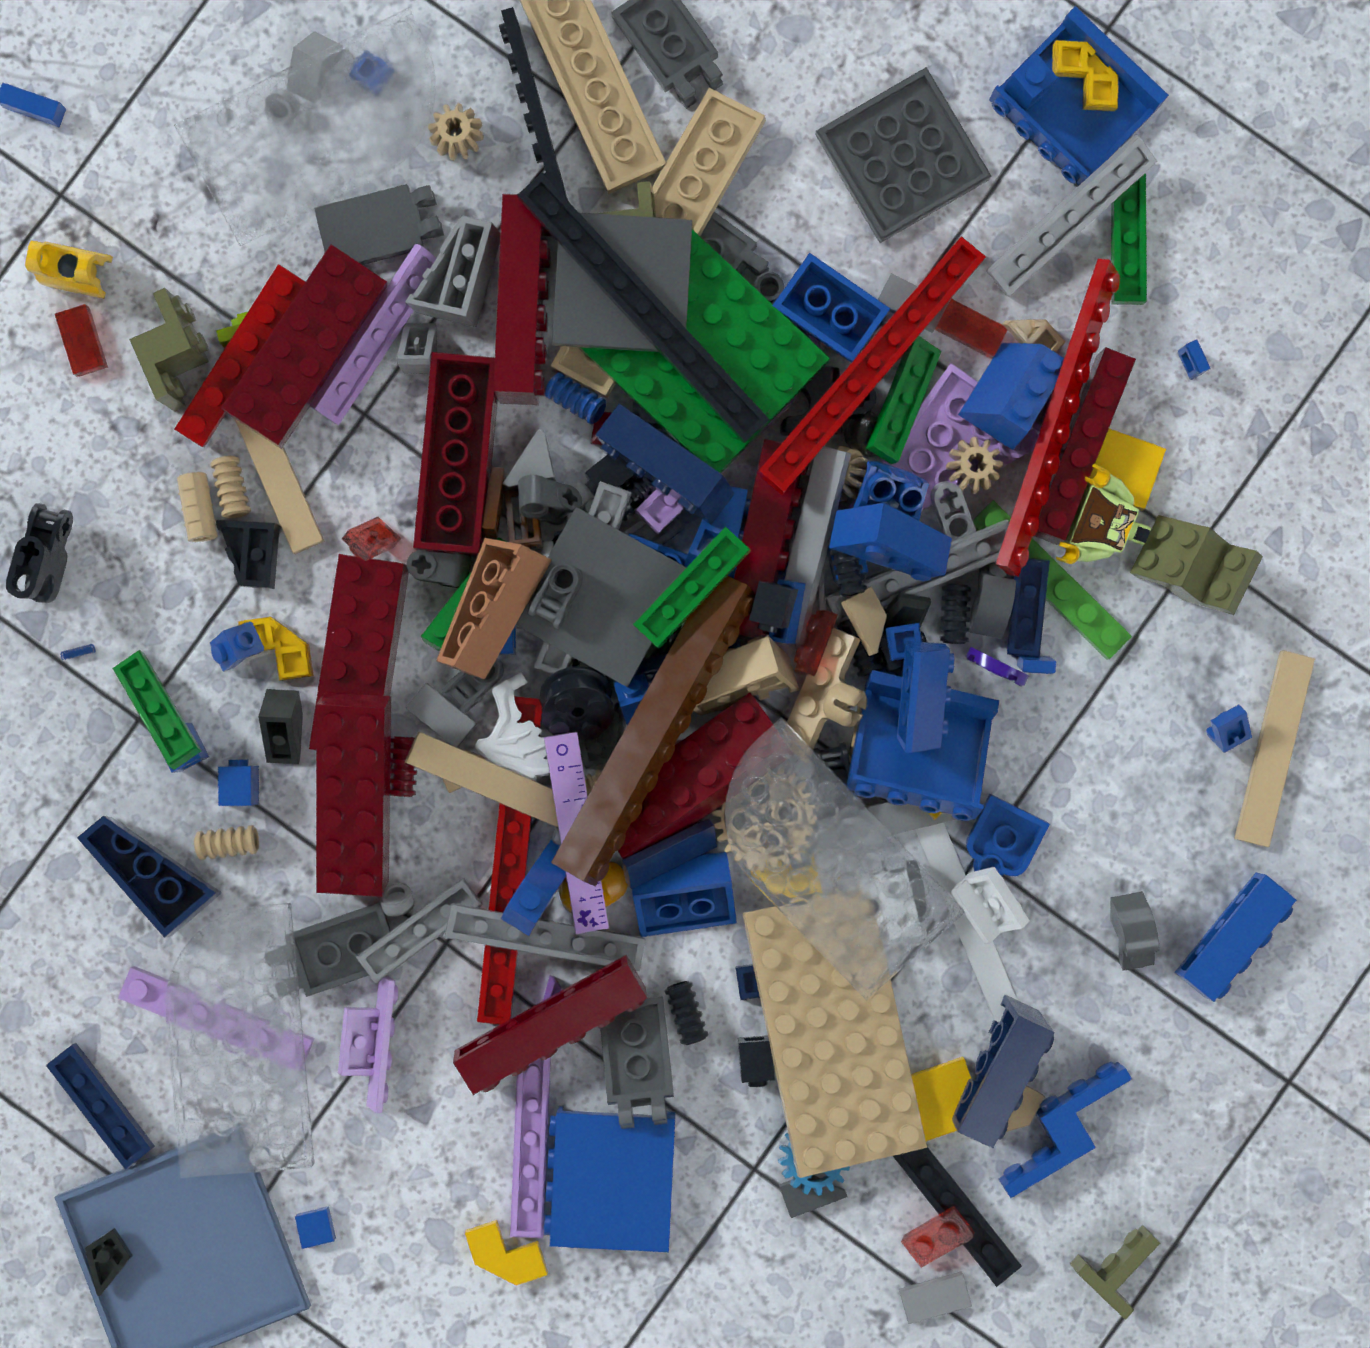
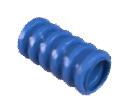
M561 372L555 374L546 386V398L553 399L556 404L562 403L564 409L570 408L572 414L578 413V417L582 420L586 419L590 425L596 423L605 411L606 400L604 398H598L596 393H590L586 387L581 389V385L578 382L573 383L571 378H565V375Z

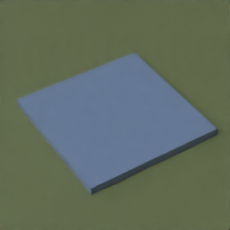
M241 1122L133 1164L126 1170L123 1168L54 1197L111 1348H212L305 1311L311 1306ZM115 1228L133 1256L100 1296H97L85 1247Z

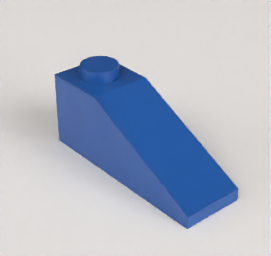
M552 839L523 879L501 917L503 921L528 936L566 878V871L551 863L560 845L553 843Z

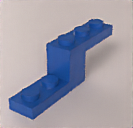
M1113 1062L1106 1063L1100 1066L1095 1071L1096 1075L1088 1080L1079 1079L1070 1084L1067 1088L1068 1091L1057 1097L1054 1095L1042 1101L1036 1116L1054 1146L1050 1148L1048 1146L1042 1147L1031 1155L1032 1159L1022 1165L1020 1163L1013 1164L1004 1170V1175L998 1179L1010 1198L1096 1148L1076 1113L1132 1080L1123 1065L1119 1062L1115 1064Z

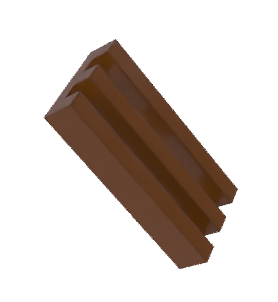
M493 467L490 472L482 523L484 537L494 540L498 538L505 491L503 482L506 479L504 468Z
M518 489L505 490L509 542L521 544L528 548L536 546L537 549H542L541 521L533 518L534 537L529 538L527 518L520 514L522 539L516 540L512 498L518 497L519 501Z

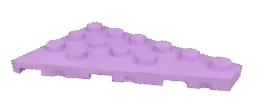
M950 363L921 404L899 462L890 464L885 460L881 461L882 463L909 471L925 479L930 484L925 495L922 510L932 505L930 496L936 484L943 481L951 482L949 477L956 470L946 469V464L955 461L949 456V452L952 449L959 451V441L964 440L969 445L970 439L977 437L981 447L985 440H989L991 443L987 450L991 452L994 449H999L1000 453L993 460L1002 461L1004 467L1034 451L1042 427L1034 422L1026 436L1012 450L958 415L978 382L952 363ZM973 459L970 462V470L973 472L978 469L979 461L977 459ZM958 478L956 481H953L951 483H954L957 486H959L962 480ZM944 489V495L941 498H939V500H942L950 496L954 492H949L946 489ZM854 499L848 509L853 508L856 499Z

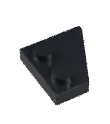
M217 520L216 527L222 532L227 547L225 551L228 559L234 565L233 572L238 585L249 588L275 589L280 525L265 522Z

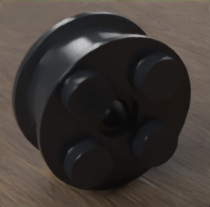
M581 666L564 668L550 675L540 689V702L543 707L542 722L545 728L553 736L577 732L578 740L598 738L609 727L614 718L610 682L599 671Z

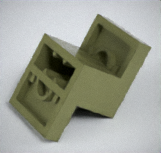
M166 288L154 292L153 295L165 320V324L129 340L155 399L175 412L186 407L183 400L186 392L181 381L176 376L208 363L205 352L209 348L203 335L200 332L196 333L192 322H195L196 318L189 304H183L179 295L174 296Z
M1158 515L1130 573L1136 578L1163 585L1183 601L1234 615L1263 556L1258 551L1229 544L1210 527Z

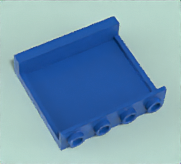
M1075 6L1066 15L1062 24L1023 64L1037 53L1052 70L1053 44L1056 40L1088 42L1107 67L1110 66L1118 75V108L1115 111L1083 110L1084 78L1058 77L1051 91L1028 111L1020 107L1006 91L1005 86L1009 78L1001 86L997 85L994 88L989 101L992 102V107L997 114L1007 117L1015 124V129L1024 139H1030L1038 147V151L1044 159L1050 162L1053 161L1062 169L1061 173L1067 181L1072 184L1076 183L1079 186L1159 109L1169 95Z
M872 670L865 683L864 693L867 697V708H861L860 714L863 717L858 722L846 789L855 791V794L860 797L872 798L876 796L885 798L894 805L910 804L918 806L920 810L927 813L943 812L952 814V817L957 820H975L984 809V805L980 804L992 719L998 713L1000 700L951 689L950 705L945 706L944 718L948 719L947 738H942L941 748L906 753L897 739L902 677Z
M559 1106L556 1116H550L549 1136H555V1149L549 1148L547 1165L548 1169H553V1182L547 1181L546 1202H552L551 1215H545L544 1235H550L549 1247L669 1253L676 1112L666 1111L667 1124L654 1125L652 1115L633 1114L635 1128L621 1129L618 1113L564 1111V1106Z

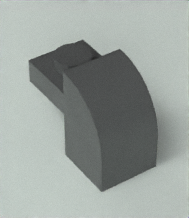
M995 562L979 568L978 592L971 608L970 633L1002 639L1012 611L1016 580H1013V575L1006 574Z
M1143 891L1110 897V921L1119 939V964L1122 970L1155 965V952L1159 951V939L1155 920Z

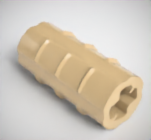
M192 472L177 477L178 495H180L181 510L183 511L188 541L204 542L218 537L215 524L217 520L214 518L213 504L210 496L211 489L208 485L207 474L204 472Z

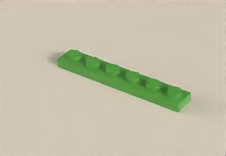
M992 500L973 519L976 531H979L1006 519L1010 522L1011 516ZM1031 538L1028 547L1029 558L1050 560L1046 601L1106 660L1110 659L1132 636Z

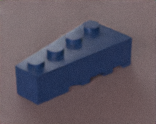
M621 404L617 405L596 433V437L603 444L600 449L614 460H617L618 457L627 462L625 467L639 478H642L644 475L652 481L651 485L665 496L670 494L678 500L677 503L692 515L694 513L710 525L713 524L734 496L733 490L721 473Z
M102 816L77 837L164 938L173 936L222 893L112 817Z
M1004 995L1000 1004L1005 1007L1000 1022L994 1020L989 1030V1033L992 1034L989 1049L983 1052L980 1051L976 1060L975 1074L977 1077L975 1080H968L952 1117L958 1133L991 1148H994L997 1140H1001L1006 1134L1008 1128L1007 1121L1012 1112L1019 1109L1023 1101V1091L1028 1082H1032L1035 1079L1039 1069L1038 1063L1043 1054L1051 1049L1055 1033L1039 1010L1007 995Z

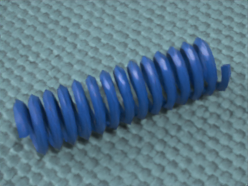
M93 644L62 651L60 655L62 660L84 656V654L93 653V648L95 653L96 649Z

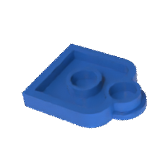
M989 794L984 803L983 811L978 815L966 839L967 851L974 859V872L995 867L1001 876L1004 874L1007 876L1021 875L1027 870L1050 824Z

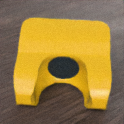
M31 240L28 246L25 267L44 286L105 299L106 292L101 289L100 280L96 277V265L103 266L105 262L112 263L113 256L52 242Z

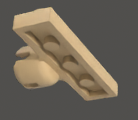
M828 625L781 735L793 753L807 759L810 758L822 728L828 719L840 725L852 727L862 719L863 715L850 709V707L857 705L863 709L867 708L866 694L845 682L846 672L861 639Z

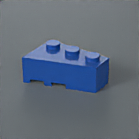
M879 503L836 511L829 548L909 574L915 580L930 581L931 577L945 576L952 538L886 503Z

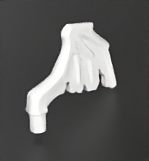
M521 671L509 679H502L493 686L492 693L498 707L499 719L491 735L484 739H478L475 748L487 761L530 780L537 781V777L548 776L550 773L548 760L544 759L547 756L544 738L539 737L542 730L529 720L525 723H517L522 713L518 710L515 703L514 690L528 683Z

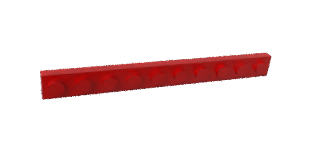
M961 236L759 469L757 475L783 495L979 267L986 256Z
M1097 259L996 561V565L1008 575L1019 577L1021 568L1028 561V547L1032 536H1035L1038 531V517L1042 505H1045L1048 501L1049 484L1052 475L1058 471L1060 463L1059 454L1062 445L1069 438V424L1072 415L1079 408V394L1083 383H1086L1089 378V364L1093 353H1096L1099 348V334L1103 323L1109 318V304L1112 295L1119 288L1120 275L1112 262L1107 259Z
M514 696L517 708L522 713L517 723H525L529 720L541 729L543 707L540 699ZM499 803L489 910L504 912L507 904L526 876L532 822L531 816ZM485 945L477 1022L501 1025L511 1019L518 950Z

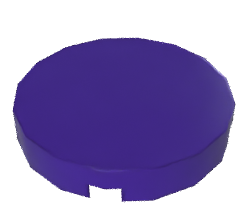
M970 647L966 655L967 660L976 662L977 665L1010 681L1014 680V683L1021 687L1025 685L1029 675L973 647Z

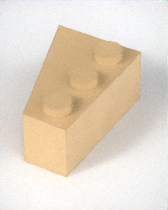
M769 636L753 638L748 641L747 645L737 649H727L723 656L721 669L712 676L707 685L705 698L696 705L693 711L698 715H704L727 709L749 692L753 696L758 695L759 700L770 698V691L788 687L789 693L799 691L789 655Z

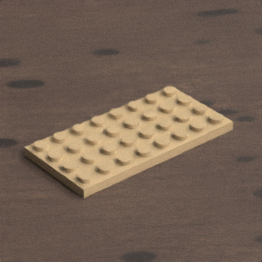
M868 887L742 913L796 1173L799 1178L927 1148L881 933L879 932L874 914L876 913L874 901L870 899Z

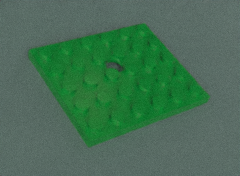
M693 229L691 234L686 329L769 418V421L743 444L660 352L578 347L684 449L719 473H722L830 360L819 347L778 309L773 307L771 302Z

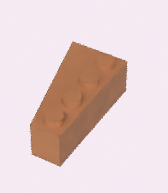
M485 538L436 661L468 675L485 679L552 559L521 544Z

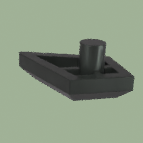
M899 593L884 610L887 617L883 631H886V628L919 623L921 627L931 605V599L929 597Z
M619 711L614 712L613 721L598 738L578 740L586 769L607 763L618 743Z
M115 1228L85 1247L97 1296H100L133 1256Z

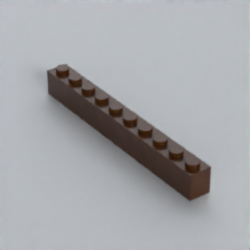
M727 576L687 618L554 856L552 864L595 887L599 881L604 879L608 873L609 862L612 856L625 842L627 829L631 822H634L639 817L642 810V802L647 793L655 788L659 778L658 773L663 764L671 759L678 737L689 727L693 710L705 698L708 683L712 676L721 669L724 654L728 647L736 642L740 632L739 627L744 618L751 614L756 594L748 585Z

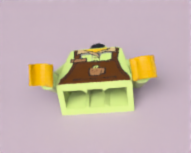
M1097 464L1092 465V467L1097 469L1096 476L1092 479L1085 477V481L1088 483L1066 537L1069 543L1063 541L1059 543V546L1066 548L1064 556L1056 557L1058 561L1073 564L1076 561L1091 562L1109 558L1114 552H1122L1127 540L1144 545L1149 537L1151 528L1135 522L1139 509L1133 506L1134 496L1122 480Z

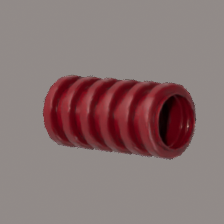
M394 736V738H391V743H394L391 748L393 758H391L392 768L390 769V796L412 797L416 795L413 785H417L414 775H417L418 771L414 770V766L405 763L415 740L414 737Z

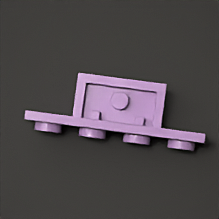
M388 976L382 978L378 983L376 1008L344 1007L338 1074L341 1076H369L366 1106L375 1113H382L383 1103H386L388 1099V1085L385 1083L386 1070L390 1069L392 1062L391 1051L388 1050L389 1039L393 1037L395 1031L392 1008L398 999V987L395 985V980Z

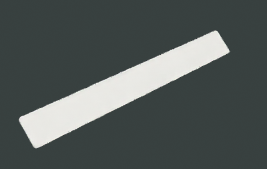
M943 822L915 829L993 1019L1000 1022L1005 1011V1007L1000 1005L1004 995L1016 1000L1017 998L994 942L992 941L987 944L983 942L951 893L952 889L966 875Z

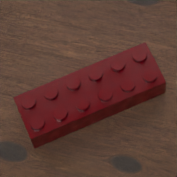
M502 194L493 391L500 404L539 405V396H545V377H543V370H540L541 364H546L547 345H544L542 332H548V313L546 312V306L543 305V300H549L550 282L547 280L545 268L551 267V249H549V242L546 236L552 237V235L518 200L516 194Z
M330 244L221 409L235 420L282 449L309 409L312 400L387 288V281Z
M431 352L413 548L416 550L459 553L478 557L485 539L482 523L492 469L498 399L493 391L494 357Z
M343 554L338 555L316 704L324 692L390 696L409 576L406 564ZM316 705L309 749L316 750Z
M324 692L316 704V893L382 897L388 885L391 696Z
M751 692L674 745L675 750L671 759L663 764L658 773L659 778L655 788L647 793L642 802V810L639 817L634 822H631L625 833V842L618 850L622 859L693 826L794 754Z

